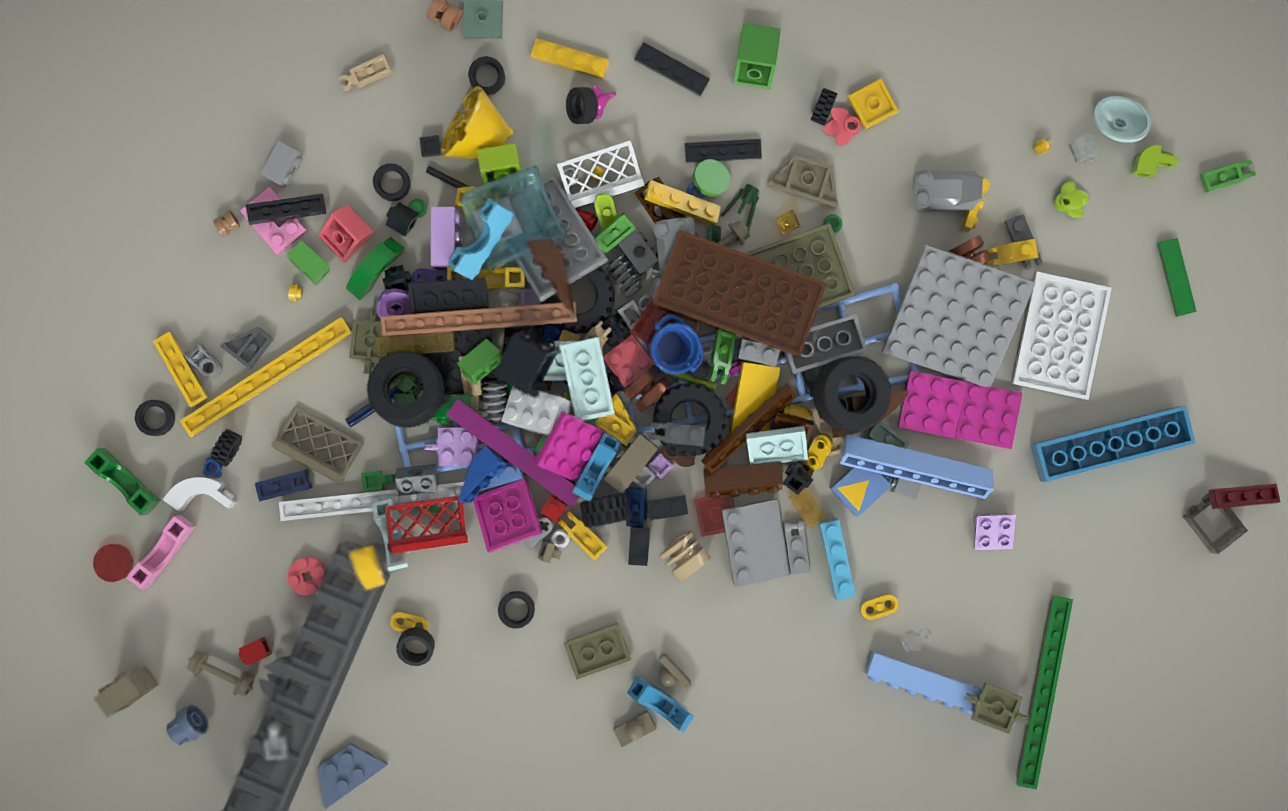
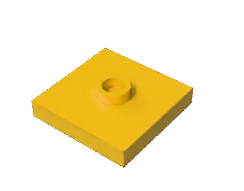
M881 78L847 96L864 130L899 112Z

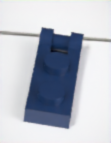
M308 469L256 482L255 487L259 502L313 488L312 483H309ZM300 478L302 485L297 486L295 479Z

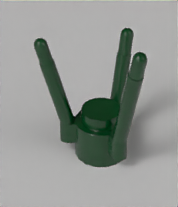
M746 184L744 189H740L736 197L721 213V216L724 217L740 197L743 202L738 210V214H741L746 204H751L752 202L746 225L749 232L755 207L759 200L757 196L759 190L750 184Z

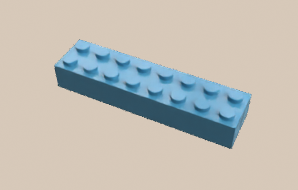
M1177 406L1030 444L1039 480L1041 482H1048L1195 444L1196 441L1186 406Z

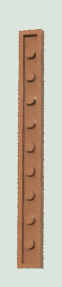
M573 302L576 315L573 319L563 303L381 317L382 336L577 322L576 302Z

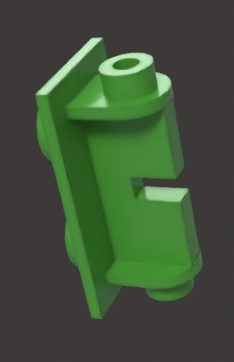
M406 373L402 374L393 381L395 383L398 379L401 380L396 386L404 394H414L415 387L420 389V386L417 384L419 380L411 373L409 376Z

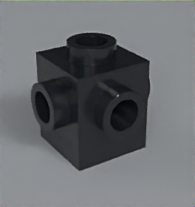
M403 264L384 270L385 278H383L385 289H402L409 292L408 283L412 282L410 272L405 271Z
M617 313L607 318L601 325L604 330H607L609 327L611 328L610 333L606 336L608 338L606 343L609 346L615 343L619 345L627 339L625 335L630 332L627 323Z
M797 461L794 465L790 464L785 471L787 476L783 485L799 495L804 488H808L812 483L813 478L811 476L814 470L802 461Z

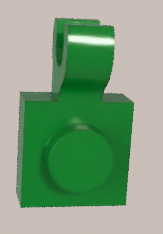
M382 470L361 473L364 492L384 489L383 483L396 482V474L382 476Z

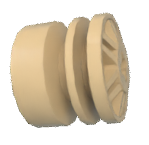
M692 532L676 538L659 555L662 560L669 555L671 556L665 563L666 566L673 563L677 564L672 570V574L679 582L688 578L711 559L704 548L697 551L693 549L699 542L697 539L691 543L688 542L694 536Z

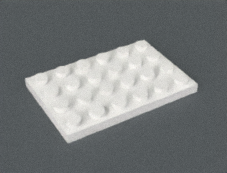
M1035 272L1033 281L1036 284L1029 298L1012 384L1089 400L1112 288Z

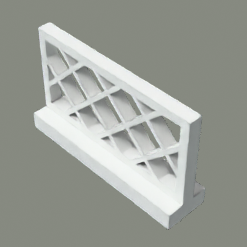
M631 140L557 163L567 197L574 208L594 202L595 197L599 193L605 192L614 196L645 186ZM628 146L630 153L626 159L617 155L620 148ZM606 152L613 155L608 165L598 161L601 155ZM615 157L624 161L620 171L611 167ZM589 158L594 161L590 171L580 167L584 159ZM597 163L606 167L602 177L592 173ZM627 163L634 166L636 174L628 176L623 173ZM570 164L576 167L572 177L564 174L563 166ZM579 169L588 173L584 183L574 179ZM609 169L618 173L615 181L610 182L604 179ZM591 175L600 179L598 185L593 188L586 185ZM572 181L582 185L578 193H570L569 187Z

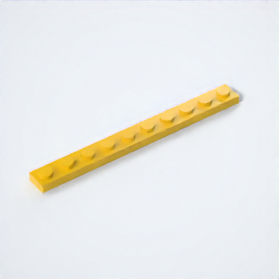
M343 317L338 318L180 420V423L189 437L195 436L352 334L351 329Z

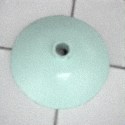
M1107 97L1096 105L1093 112V119L1097 128L1105 136L1115 141H1139L1148 134L1151 128V118L1147 110L1138 102L1126 97Z

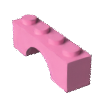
M182 515L174 516L162 531V536L158 543L144 559L137 563L127 576V579L141 590L149 588L196 526Z

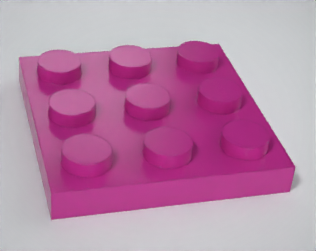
M909 371L905 390H908V395L902 402L897 427L955 438L967 382Z
M967 382L955 438L1012 449L1023 393L996 387H984Z
M562 411L533 463L577 482L605 431Z
M525 478L481 494L473 501L488 553L542 534L528 481Z

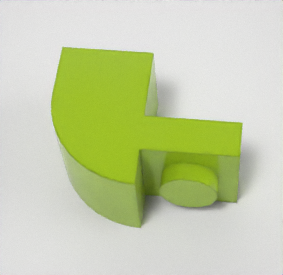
M1162 145L1150 146L1135 157L1131 175L1149 179L1156 175L1158 165L1172 168L1178 165L1179 157L1173 156L1171 152H1161Z

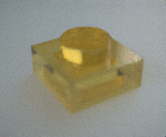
M790 210L776 218L783 236L801 227L794 210Z

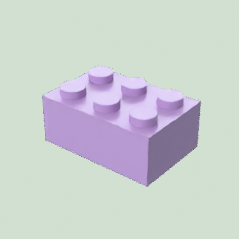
M431 207V266L436 270H447V267H450L447 264L457 247L462 246V234L459 232V227H462L463 219L455 207Z

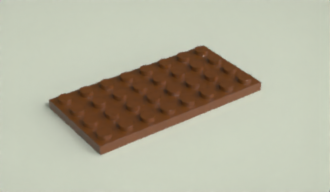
M679 230L653 304L800 357L827 283Z

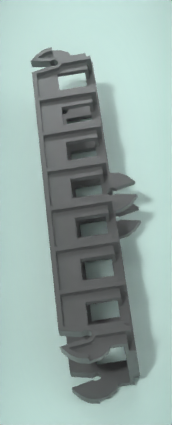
M346 541L339 543L336 551L333 552L332 561L320 588L316 591L317 595L304 625L300 628L301 632L291 655L280 657L264 666L273 674H267L268 680L258 679L264 695L270 698L268 708L256 735L251 740V747L240 772L235 777L236 781L222 811H289L390 575L382 570L386 583L367 590L358 576L354 585L339 579L343 569L357 575L350 553L372 545L374 546L380 567L385 569L384 562L387 563L385 545L373 543L363 547ZM327 606L342 612L339 620L324 614ZM312 643L326 649L324 654L321 655L309 650L310 644ZM294 680L308 685V691L293 685ZM278 717L292 722L293 725L290 726L278 721ZM273 722H280V737L286 736L288 757L285 759H275L277 762L266 760V757L262 756V754L266 755L264 740L270 738L269 725Z

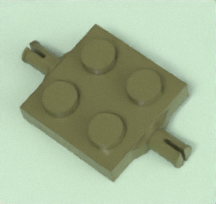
M372 308L370 309V320H353L349 355L350 359H359L365 362L363 372L365 374H371L372 363L379 362L383 357H386L388 354L390 355L392 337L382 336L381 322L377 321V310Z
M984 682L978 697L968 692L964 697L965 701L975 704L971 717L973 721L1007 734L1010 733L1012 725L1016 720L1025 724L1029 723L1027 720H1030V717L1019 713V707L1023 699L1019 695Z

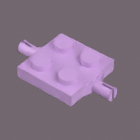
M438 427L436 443L425 442V446H432L425 447V451L436 450L438 466H470L472 458L486 444L479 443V439L463 427Z

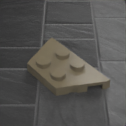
M795 155L767 184V187L836 209L838 208L833 167L831 165Z

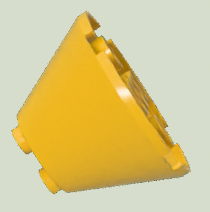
M479 86L473 88L462 103L465 106L461 112L455 113L443 139L441 150L444 153H441V155L447 158L478 160L477 150L485 147L502 146L511 137L513 129L510 128L487 94Z

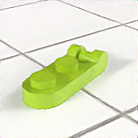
M605 192L597 194L594 199V206L602 230L617 218V213L611 195Z

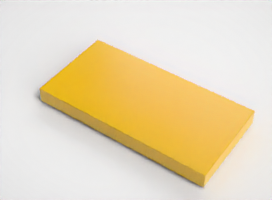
M742 362L729 435L750 414L761 407L764 401L776 393L780 367ZM770 421L758 432L769 431Z

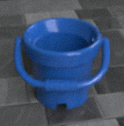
M675 315L664 316L655 325L656 332L648 339L647 352L655 365L664 372L670 374H682L688 370L695 372L701 365L704 355L699 336L680 317ZM667 320H675L678 322L667 324L661 327L663 323Z

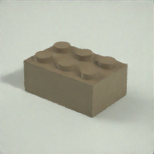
M146 666L140 669L136 667L133 670L120 674L114 679L115 681L98 690L99 694L94 697V700L106 717H109L129 707L159 684Z

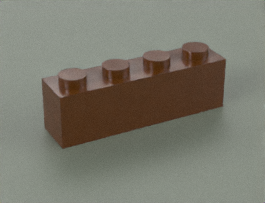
M780 462L722 467L715 470L712 474L707 469H703L705 497H710L711 499H718L724 495L737 497L745 493L757 495L765 491L777 493L783 487Z

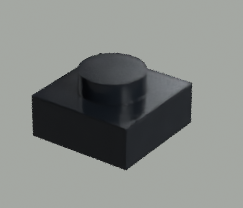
M439 135L419 137L423 158L441 156Z

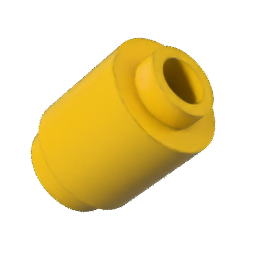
M790 404L783 409L785 414L810 420L811 413L808 412L806 407Z

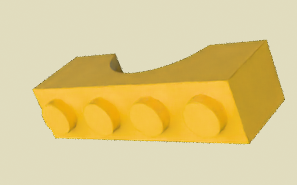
M447 267V280L467 278L454 271L451 267ZM520 267L480 269V272L474 277H486L487 289H526V276Z

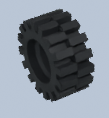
M823 88L810 120L825 126L838 93Z
M229 429L223 431L218 441H216L215 447L212 449L213 452L210 459L225 467L229 465L239 450L242 436Z

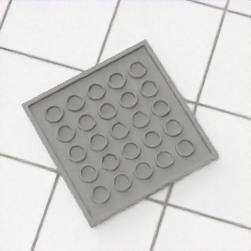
M925 244L882 352L984 387H991L1036 282Z

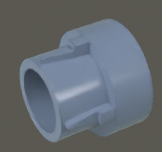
M187 705L177 712L174 720L167 724L166 731L170 739L180 746L204 735L208 731L209 724L200 708L195 705Z

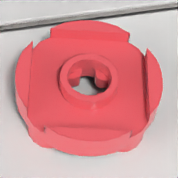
M315 557L298 559L289 568L287 580L289 586L300 595L315 594L325 577V566L322 561ZM308 571H310V576H312V580L308 579L307 581H305L303 573H307Z

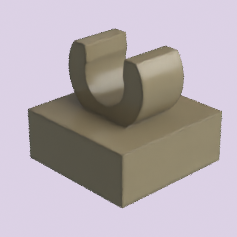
M543 540L538 559L550 563L551 557L560 559L561 552L554 549L555 544Z

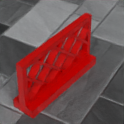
M459 496L385 506L388 551L391 554L468 543L463 503L458 501ZM458 501V508L454 514L446 509L450 502ZM432 504H438L441 507L435 516L427 511ZM418 506L422 509V512L414 519L408 512L412 507ZM399 509L403 512L397 522L391 519L390 510ZM444 510L452 515L445 525L438 520V517ZM425 513L433 518L427 527L418 522ZM406 515L414 521L407 530L399 525ZM454 518L460 522V530L452 531L448 528ZM437 521L443 527L439 533L433 534L429 529ZM418 524L424 530L419 536L414 537L410 534V531ZM398 526L405 533L400 539L393 540L392 533Z

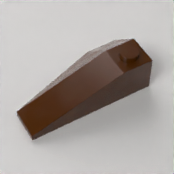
M552 239L527 241L526 244L572 319L575 318L567 266L562 257L565 252L560 244L555 245Z

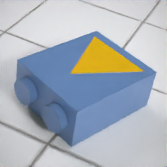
M852 467L830 489L854 516L858 517L892 485L889 483L890 478L887 475Z

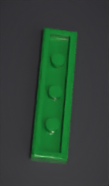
M1178 238L1157 243L1176 317L1197 312Z

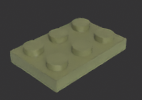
M619 623L564 642L576 679L631 660Z

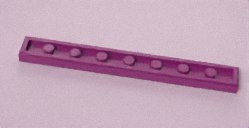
M459 399L446 414L570 507H573L580 496L573 493L574 484L563 476L534 464L536 456Z

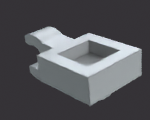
M273 722L269 725L270 738L264 740L266 760L285 759L288 757L286 736L280 737V722Z

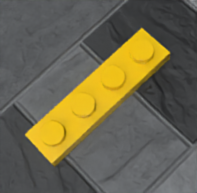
M538 38L535 39L531 58L600 79H604L609 59Z
M653 180L648 183L644 199L713 226L717 224L721 208L719 205Z
M167 332L153 340L155 347L189 407L193 408L209 399L172 332Z

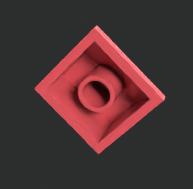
M347 204L332 212L320 231L319 237L343 262H346L367 243L373 231Z

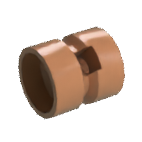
M433 0L426 17L435 23L440 22L441 27L451 32L457 26L463 11L453 4L449 6L447 0Z

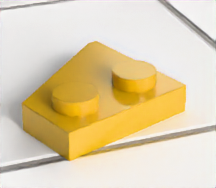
M615 393L612 398L615 414L599 417L595 425L626 446L637 431V427L619 395Z

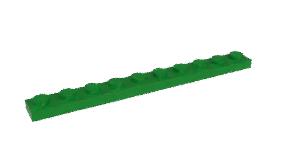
M1052 595L1030 708V720H1028L1029 723L1027 724L1016 781L1017 786L1037 790L1073 599Z

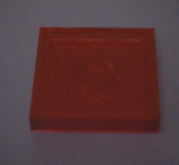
M724 495L718 499H711L710 497L694 499L701 536L724 533L721 509L735 507L733 497Z

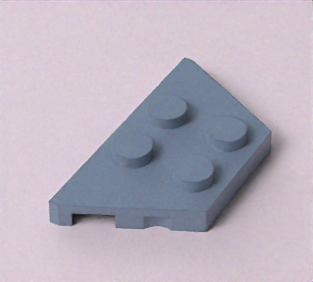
M352 743L318 767L324 808L327 809L388 765L387 762L375 758L367 751H362Z

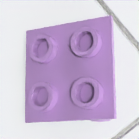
M1006 513V515L978 514L974 516V524H976L974 549H1013L1016 515Z

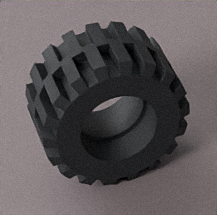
M625 493L597 497L580 503L584 527L603 526L631 518L628 497Z

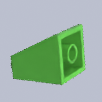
M743 23L733 80L734 84L771 89L781 29Z

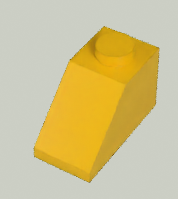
M373 545L350 553L356 574L366 590L386 583Z

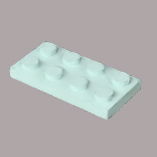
M599 337L560 345L575 417L587 420L615 414Z

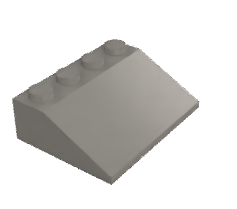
M778 499L721 508L732 579L735 587L790 575Z

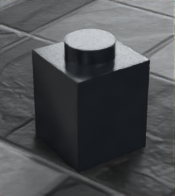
M399 202L394 208L390 207L388 210L386 226L406 236L414 228L419 213Z

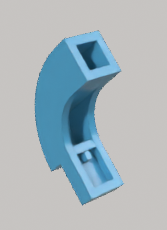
M604 432L580 475L573 493L588 501L592 499L621 441Z
M636 677L627 691V694L634 700L663 716L679 731L684 732L694 717L683 704L642 678Z

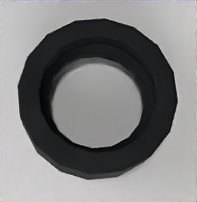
M479 57L469 67L468 77L473 88L479 86L487 95H492L503 87L505 82L504 69L500 62L493 57ZM483 65H491L497 70L498 79L492 86L484 87L476 81V72Z
M574 87L569 91L566 98V111L572 123L590 124L595 120L598 112V101L595 92L591 88ZM581 99L583 102V112L581 111Z
M388 163L380 166L375 171L373 187L383 199L398 201L408 194L411 180L408 173L401 166ZM387 172H397L403 179L402 188L396 193H387L381 187L382 176Z
M148 400L139 405L134 419L136 426L142 433L150 436H161L172 429L175 423V414L168 403L160 400ZM151 407H159L165 412V423L159 429H151L145 424V413Z
M510 592L499 602V618L509 628H523L534 617V602L525 592ZM512 599H522L528 607L527 615L521 621H513L506 615V604Z
M415 627L409 628L399 637L396 652L398 657L408 665H424L430 661L433 655L435 641L427 630ZM418 640L426 645L427 650L420 654L412 653L406 649L405 642Z

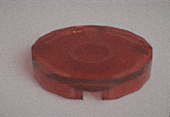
M109 544L97 551L94 556L93 567L95 573L102 580L116 582L130 574L134 561L128 548L120 544Z

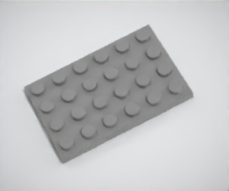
M553 174L510 200L523 233L504 241L541 302L555 294L556 291L526 244L527 241L552 239L555 245L560 244L565 252L562 257L566 262L570 284L608 261Z

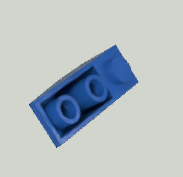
M485 445L472 458L458 499L461 503L473 502L477 498V494L487 488L495 476L500 475L504 471V466L507 462L488 445Z

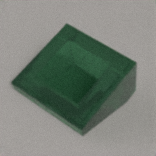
M708 224L706 227V240L715 243L721 241V227Z

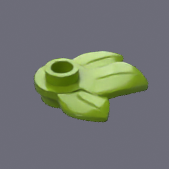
M1068 181L1061 186L1060 194L1054 200V207L1059 212H1066L1072 218H1080L1084 216L1081 207L1088 202L1089 195L1083 190H1076L1074 181Z

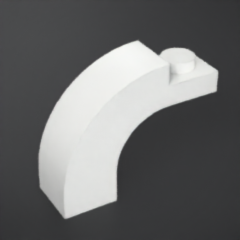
M195 477L183 480L171 488L163 498L166 503L178 511L185 510L190 501L202 493L210 495L227 508H233L237 503L231 492L227 490L222 491L226 483L211 477Z

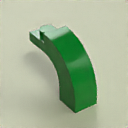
M389 237L383 243L380 242L354 271L347 283L346 289L361 300L372 291L375 282L382 272L403 254L405 248L392 237Z

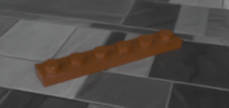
M788 383L780 387L772 397L764 401L762 406L750 414L729 436L721 440L718 446L705 455L701 462L711 474L747 442L746 434L760 431L775 417L776 412L782 411L797 397L792 387Z

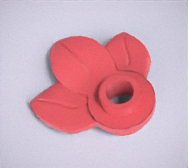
M832 108L831 115L833 120L823 127V131L829 136L836 137V145H845L850 142L852 135L860 131L861 122L857 117L850 116L846 109ZM853 123L855 128L850 129L848 124Z

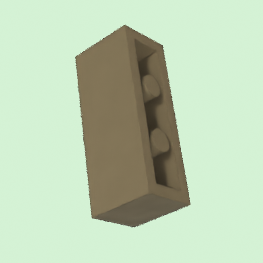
M642 433L639 436L635 434L628 442L631 445L628 450L625 451L623 449L616 457L619 460L616 465L613 466L611 464L604 473L607 475L604 480L620 493L626 490L659 448Z

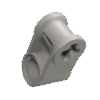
M200 342L196 343V347L189 354L186 353L184 355L205 376L217 377L222 371L221 364ZM212 363L214 368L213 371L209 373L207 371V367L209 364Z
M547 516L539 519L542 534L523 541L529 550L554 529L555 522ZM543 522H544V523H546V522L549 523V525L547 526L548 529H547V528H544V529H543V528L541 527V526L543 525Z

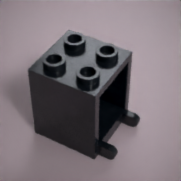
M533 329L518 332L511 338L493 375L522 393L536 398L540 394L539 391L546 393L549 390V387L543 383V380L560 348L555 346L556 343L554 341L540 337L539 333Z

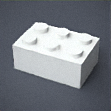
M512 387L501 422L548 436L560 413L564 411L569 414L572 402L540 391L539 396L533 398Z

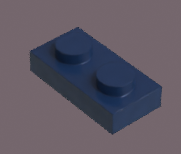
M626 488L631 518L626 520V526L647 527V489Z

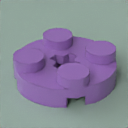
M402 289L384 290L376 303L378 317L410 315L409 292ZM398 304V306H401V308H398L397 311H394V309L391 306Z

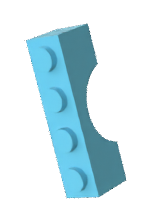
M491 198L487 199L479 212L483 222V231L480 238L468 247H457L447 263L454 271L471 280L480 272L484 261L490 256L491 250L501 239L503 231L511 223L514 216L508 208Z
M833 519L818 523L821 541L829 565L830 582L834 598L840 600L856 596L839 520Z

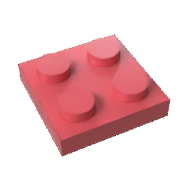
M633 334L603 356L604 362L618 376L625 389L655 364Z

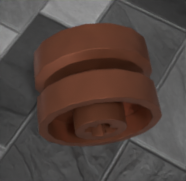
M980 235L948 251L983 264L992 259L988 250L975 254L974 251L984 245Z
M655 364L624 391V394L630 400L635 399L639 394L642 395L635 405L641 412L645 411L650 405L653 406L672 385V382L667 377L661 378L657 383L654 382L661 373Z

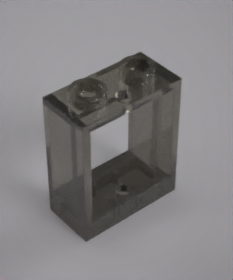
M1208 493L1202 497L1201 503L1189 507L1183 518L1210 553L1219 554L1248 530L1231 508L1219 509L1232 527L1212 542L1194 519L1195 516L1211 505Z

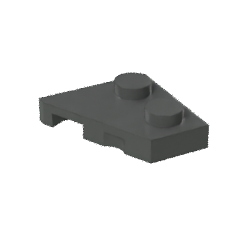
M256 327L246 334H241L235 339L221 344L220 347L247 368L252 369L274 338L260 327Z

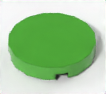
M713 159L704 160L698 164L693 172L694 185L704 195L718 197L730 186L731 178L729 171L719 161Z

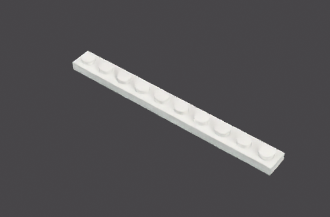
M464 482L440 484L437 487V492L398 496L397 489L283 501L279 502L280 520L287 521L373 511L372 503L392 499L394 504L459 496Z

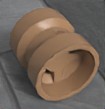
M230 210L224 214V217H217L213 220L214 225L222 236L229 234L231 229L236 230L240 227L237 218Z

